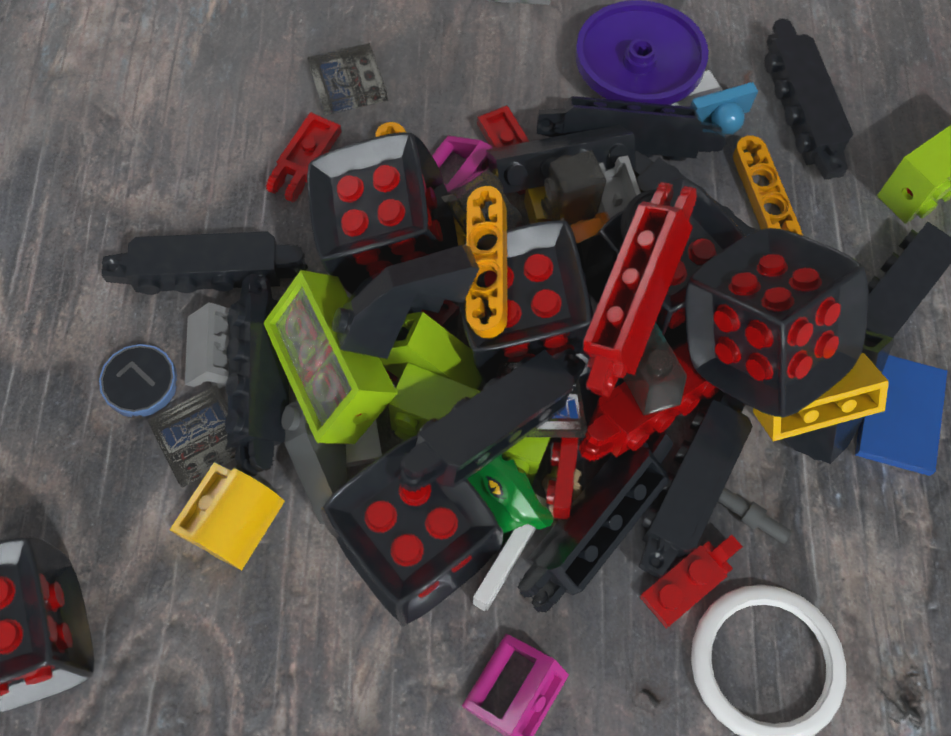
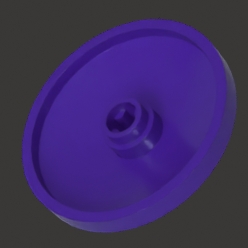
M631 0L608 5L591 15L579 32L575 56L577 68L582 78L589 87L602 97L610 100L671 105L684 99L698 87L705 73L709 52L702 31L688 16L675 8L661 3Z

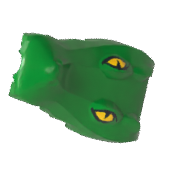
M501 454L468 478L469 482L487 503L502 528V544L507 543L511 536V531L529 524L541 530L551 526L554 519L550 510L540 503L526 473L517 470L514 460L505 461Z

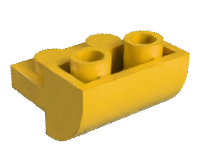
M213 463L169 530L182 539L206 550L214 557L242 571L285 500L249 475L235 468L230 470Z

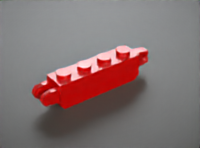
M660 182L651 203L643 202L638 205L584 338V352L590 357L588 367L591 369L586 386L595 394L609 398L619 377L624 378L626 373L631 375L636 373L693 228L689 219L697 201L696 188L684 186L675 206L672 207L670 202L674 192L673 184Z
M685 343L614 388L609 398L605 396L600 397L593 416L590 418L589 426H587L585 431L586 439L584 438L581 441L578 450L582 457L589 461L599 460V457L602 458L609 452L617 458L629 449L636 451L647 441L650 434L655 431L662 433L672 424L676 416L679 414L683 416L688 415L702 398L711 399L720 389L710 384L697 373L690 360L688 343Z

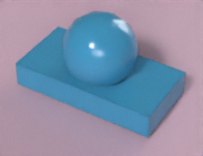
M750 82L694 98L690 107H694L702 122L712 123V125L714 123L715 125L718 124L722 128L721 131L724 135L734 134L743 126L744 113L750 111L758 90L755 84Z

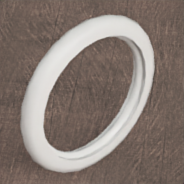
M764 584L742 586L725 593L709 606L699 620L692 640L691 664L694 680L704 703L714 716L732 732L740 736H815L830 723L841 706L845 692L846 661L842 644L833 626L817 607L801 595L782 587ZM754 605L780 607L792 612L803 620L816 635L824 653L826 680L822 694L814 707L803 716L783 723L757 721L744 715L731 705L721 692L714 677L712 667V645L717 631L724 621L738 610Z

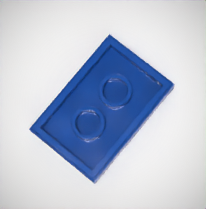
M889 355L882 372L889 380L885 411L864 417L858 430L855 456L928 476L934 474L937 465L948 371Z

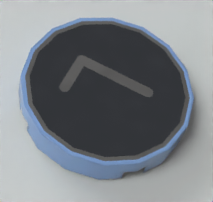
M145 344L127 346L114 353L104 364L99 378L100 393L107 404L123 416L141 415L145 417L153 415L166 407L175 395L177 370L168 355L155 346Z

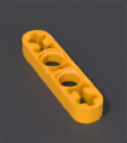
M753 135L742 137L734 150L733 161L760 229H782L803 236L766 144L762 139ZM762 175L768 179L770 185L759 186L753 181L752 177ZM764 204H776L780 208L781 214H769L765 210Z
M482 186L474 190L467 201L466 246L471 248L480 269L466 296V318L476 335L482 338H493L502 333L507 324V208L498 189L492 186ZM488 201L493 203L489 206V219L491 222L485 221L481 211L485 207V202ZM488 234L497 237V243L491 249H477V242L481 237ZM494 271L497 273V280L490 287L482 288L477 286V278L483 272ZM482 300H488L489 308L494 315L489 317L488 324H482L479 319L485 316V304Z

